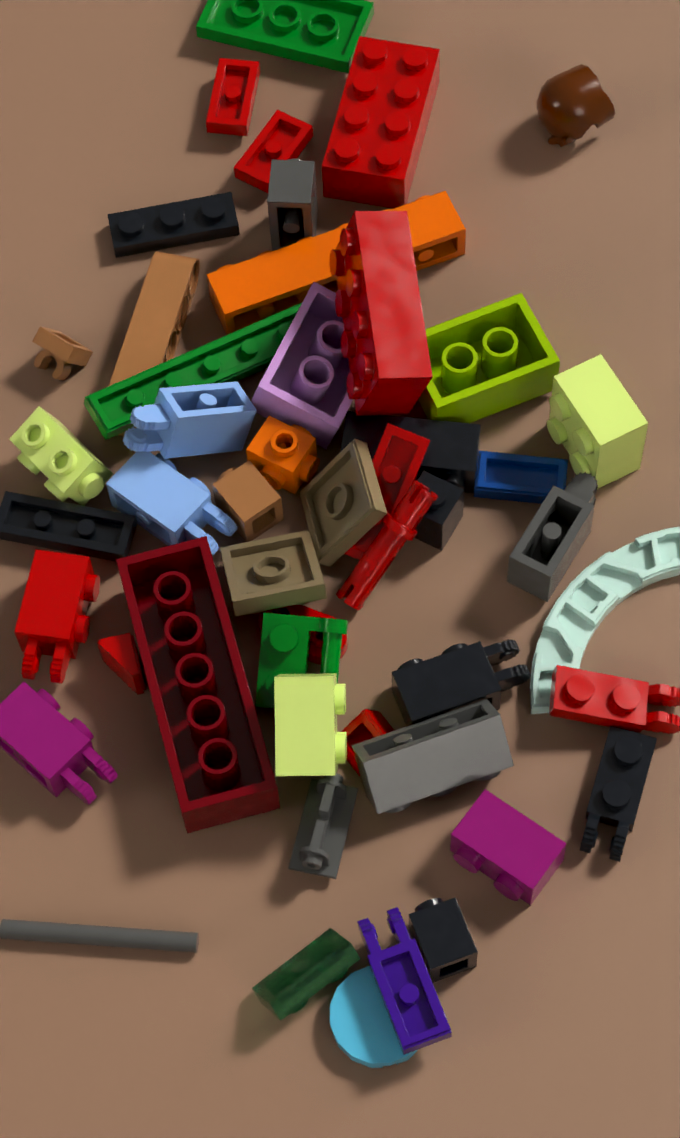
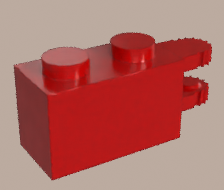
M35 549L14 631L21 651L24 652L21 674L24 679H35L43 654L53 656L49 669L50 681L62 684L65 680L70 658L76 659L79 643H86L90 630V617L86 616L89 602H96L100 588V576L94 574L89 556Z

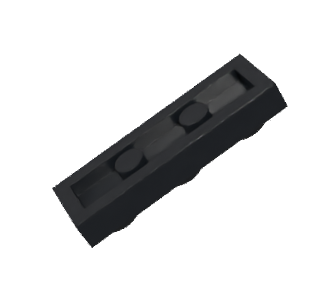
M231 192L107 214L116 258L240 235Z
M5 491L0 506L1 540L110 561H116V559L128 556L138 525L135 515Z

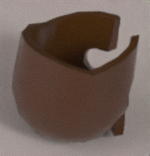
M582 64L547 80L541 87L536 102L539 119L552 135L548 138V143L551 145L559 144L560 147L582 138L593 124L598 129L613 119L615 115L614 105L603 91L597 76L588 66Z

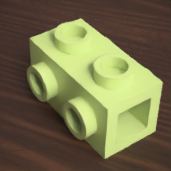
M40 406L37 407L9 439L21 451L17 459L35 475L41 471L48 478L44 486L62 502H65L70 497L80 505L85 506L90 499L96 497L103 490L105 482L113 474L58 419Z

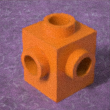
M270 415L246 448L247 461H251L274 489L280 490L282 488L293 494H296L304 481L308 483L313 479L320 464V459L317 457L316 438L308 430L296 424L290 426Z

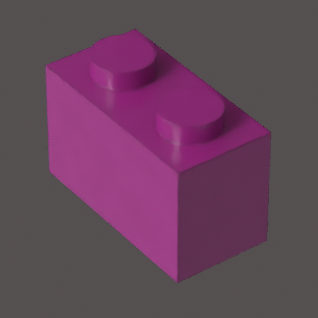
M484 789L451 833L450 851L454 853L453 858L464 869L472 873H477L479 870L494 880L495 888L505 897L513 901H518L520 898L531 906L563 862L567 843Z

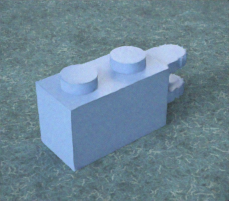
M237 381L159 388L154 404L144 405V407L140 405L139 407L135 406V409L132 410L129 420H131V424L134 427L128 428V431H125L123 442L131 451H139L141 453L142 451H160L164 459L242 451L257 409Z
M139 451L135 452L106 483L111 505L121 513L135 515L138 525L167 546L207 536L213 556L219 550V546L211 535L202 530L208 523L228 537L232 536L238 528L231 517L212 504L211 492L204 483L197 478L191 477L188 479L177 471L175 465L169 459H164L160 453L154 455L151 452L142 451V453Z

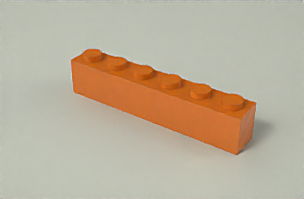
M446 191L419 197L414 202L394 209L382 210L407 211L416 271L465 254L466 228ZM344 223L334 230L314 237H304L286 247L274 251H264L246 261L234 265H224L216 271L206 274L210 300L226 335L302 303L313 281L336 293L339 290L337 276H332L330 272V253L332 249H336L340 241L341 230L346 228L348 223Z

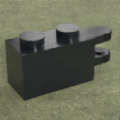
M508 639L486 647L482 646L481 641L468 646L465 643H459L450 646L439 656L424 661L419 658L412 659L403 663L396 671L391 672L392 693L406 726L486 698L496 710H499L501 692L527 682L531 676L527 665L524 666V664L509 667L495 673L492 669V666L510 660L519 654L520 650L516 641Z

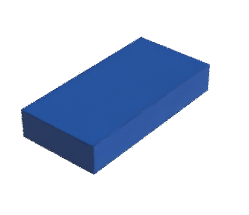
M479 451L474 497L542 504L553 485L565 490L568 459Z

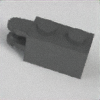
M580 472L578 475L575 474V477L568 483L565 490L553 485L509 556L508 583L546 602L549 601L591 532L596 501L595 495L598 488L595 476H591V473L587 474L586 472Z

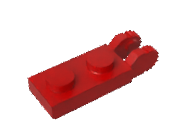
M557 665L553 670L549 715L607 727L611 725L639 733L642 730L662 732L663 734H675L680 731V717L678 715L662 711L647 713V703L659 706L664 705L665 707L680 706V689L675 686L670 687L665 684L649 685V682L560 665Z

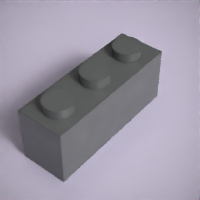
M487 698L352 745L366 796L377 814L400 812L408 808L411 802L428 796H445L453 792L456 786L473 780L485 781L493 779L502 770L514 766L501 715Z

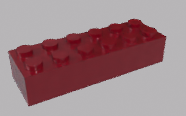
M207 536L116 559L187 834L280 809L277 784Z

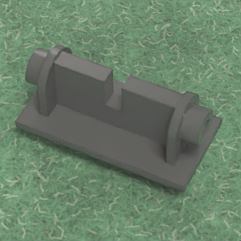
M336 773L335 776H324V779L320 780L311 778L288 867L290 870L332 879L337 878L358 793V788L342 784L344 779L342 775Z

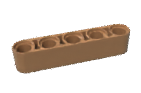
M158 251L153 254L109 386L174 358L198 285L200 275L199 259ZM122 432L117 436L124 437L125 432Z

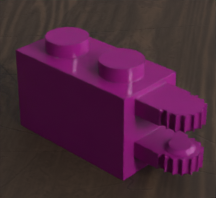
M23 681L0 703V748L55 797L68 788L80 800L90 805L97 796L93 788L86 781L82 780L79 775L89 767L101 780L111 784L118 777L117 772L94 750L91 742L94 736L85 724L75 717L71 721L66 719L58 712L61 709L58 702L46 690L41 688L36 692Z

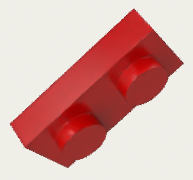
M219 58L206 118L207 133L248 136L260 77L259 61Z
M277 110L234 166L235 178L268 193L272 159H297L313 137V126Z

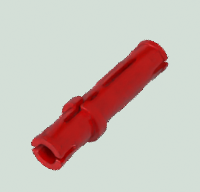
M416 480L412 481L410 488L393 513L387 512L383 517L382 522L384 526L342 587L336 592L339 599L343 600L345 597L344 603L356 610L362 609L364 602L406 541H413L418 534L415 528L433 502L438 499V495L435 492H428L430 489Z

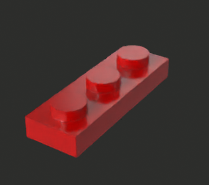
M387 423L372 460L385 507L389 513H393L410 488L412 481L416 479L431 442L430 439L391 423ZM382 519L344 554L360 560L384 526Z

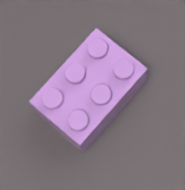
M313 281L260 381L251 402L257 409L256 413L265 418H268L270 415L290 426L293 424L302 426L316 438L317 445L327 449L353 399H349L347 394V376L350 372L349 359L344 358L341 352V336L344 331L343 317H338L336 314V293Z

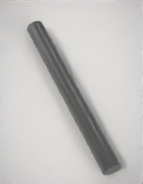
M2 919L0 925L1 939L197 953L199 945V933L11 919Z

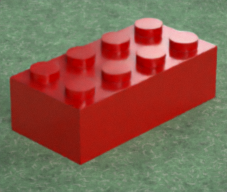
M359 36L322 163L323 197L392 209L407 204L439 84L440 49Z
M354 211L347 227L341 230L340 241L336 249L331 250L329 259L331 275L337 276L339 288L335 296L336 314L338 317H343L344 331L341 336V352L344 358L349 359L350 372L347 376V394L349 399H354L356 415L409 414L433 378L408 213L407 211Z

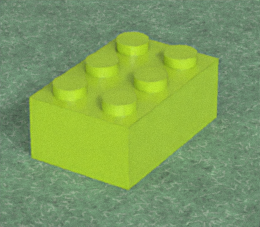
M522 293L425 329L433 378L418 401L428 419L471 423L552 391L553 377L559 374L560 360Z

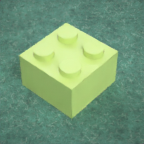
M600 354L553 377L552 396L549 397L550 415L549 420H547V428L553 441L558 445L562 443L569 453L570 464L575 474L578 475L580 472L591 473V476H595L598 485L597 489L640 469L648 421L603 356Z
M337 673L279 674L275 676L276 776H335L338 764H346L347 732H337V715H345L346 683L337 684Z

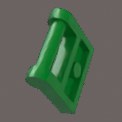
M263 612L255 707L275 709V676L279 674H307L311 631L324 632L320 674L337 673L338 684L342 634H347L348 620Z

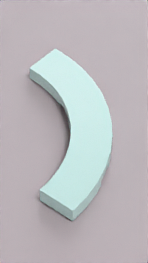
M680 527L667 528L635 538L633 543L625 545L614 552L609 551L586 567L564 590L544 622L543 630L534 653L530 680L531 714L549 713L553 670L557 665L580 669L584 652L595 630L618 604L648 585L680 575Z

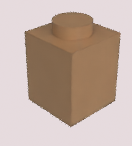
M250 460L238 468L232 467L227 469L212 484L216 507L234 520L238 527L236 531L245 542L254 540L284 519L281 497Z

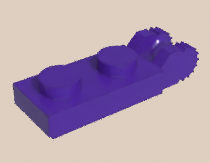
M398 907L387 911V923L391 933L395 936L397 945L381 950L375 927L370 920L366 918L357 921L368 953L367 958L402 1052L407 1054L452 1037V1031L415 938H410Z

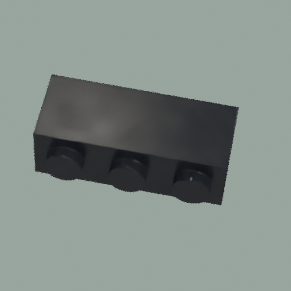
M347 411L340 452L351 441L358 439L367 443L371 459L373 460L387 423H391L431 440L416 476V481L422 472L426 471L464 489V493H474L480 449V424L392 415H356V412Z

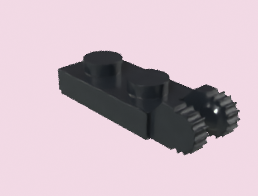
M610 725L585 819L588 820L580 851L590 853L596 844L598 824H607L617 827L616 835L611 840L609 859L620 862L628 831L633 830L657 738Z

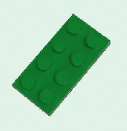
M208 0L196 25V32L199 38L349 73L359 36L365 37L374 15V3L365 0Z

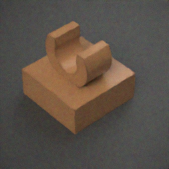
M42 326L39 327L32 341L44 348V350L37 354L34 366L46 370L50 361L55 358L57 366L52 377L62 381L70 375L71 364L85 367L93 351L64 333Z

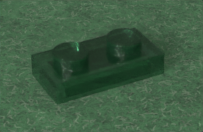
M330 927L252 987V990L259 1001L281 1021L289 1014L301 1010L307 1004L309 998L327 984L341 979L348 971V968L361 958L353 945Z

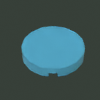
M370 966L351 973L337 987L330 1003V1028L337 1046L352 1061L369 1068H383V1066H390L395 1063L398 1065L405 1062L418 1051L415 1050L403 1054Z

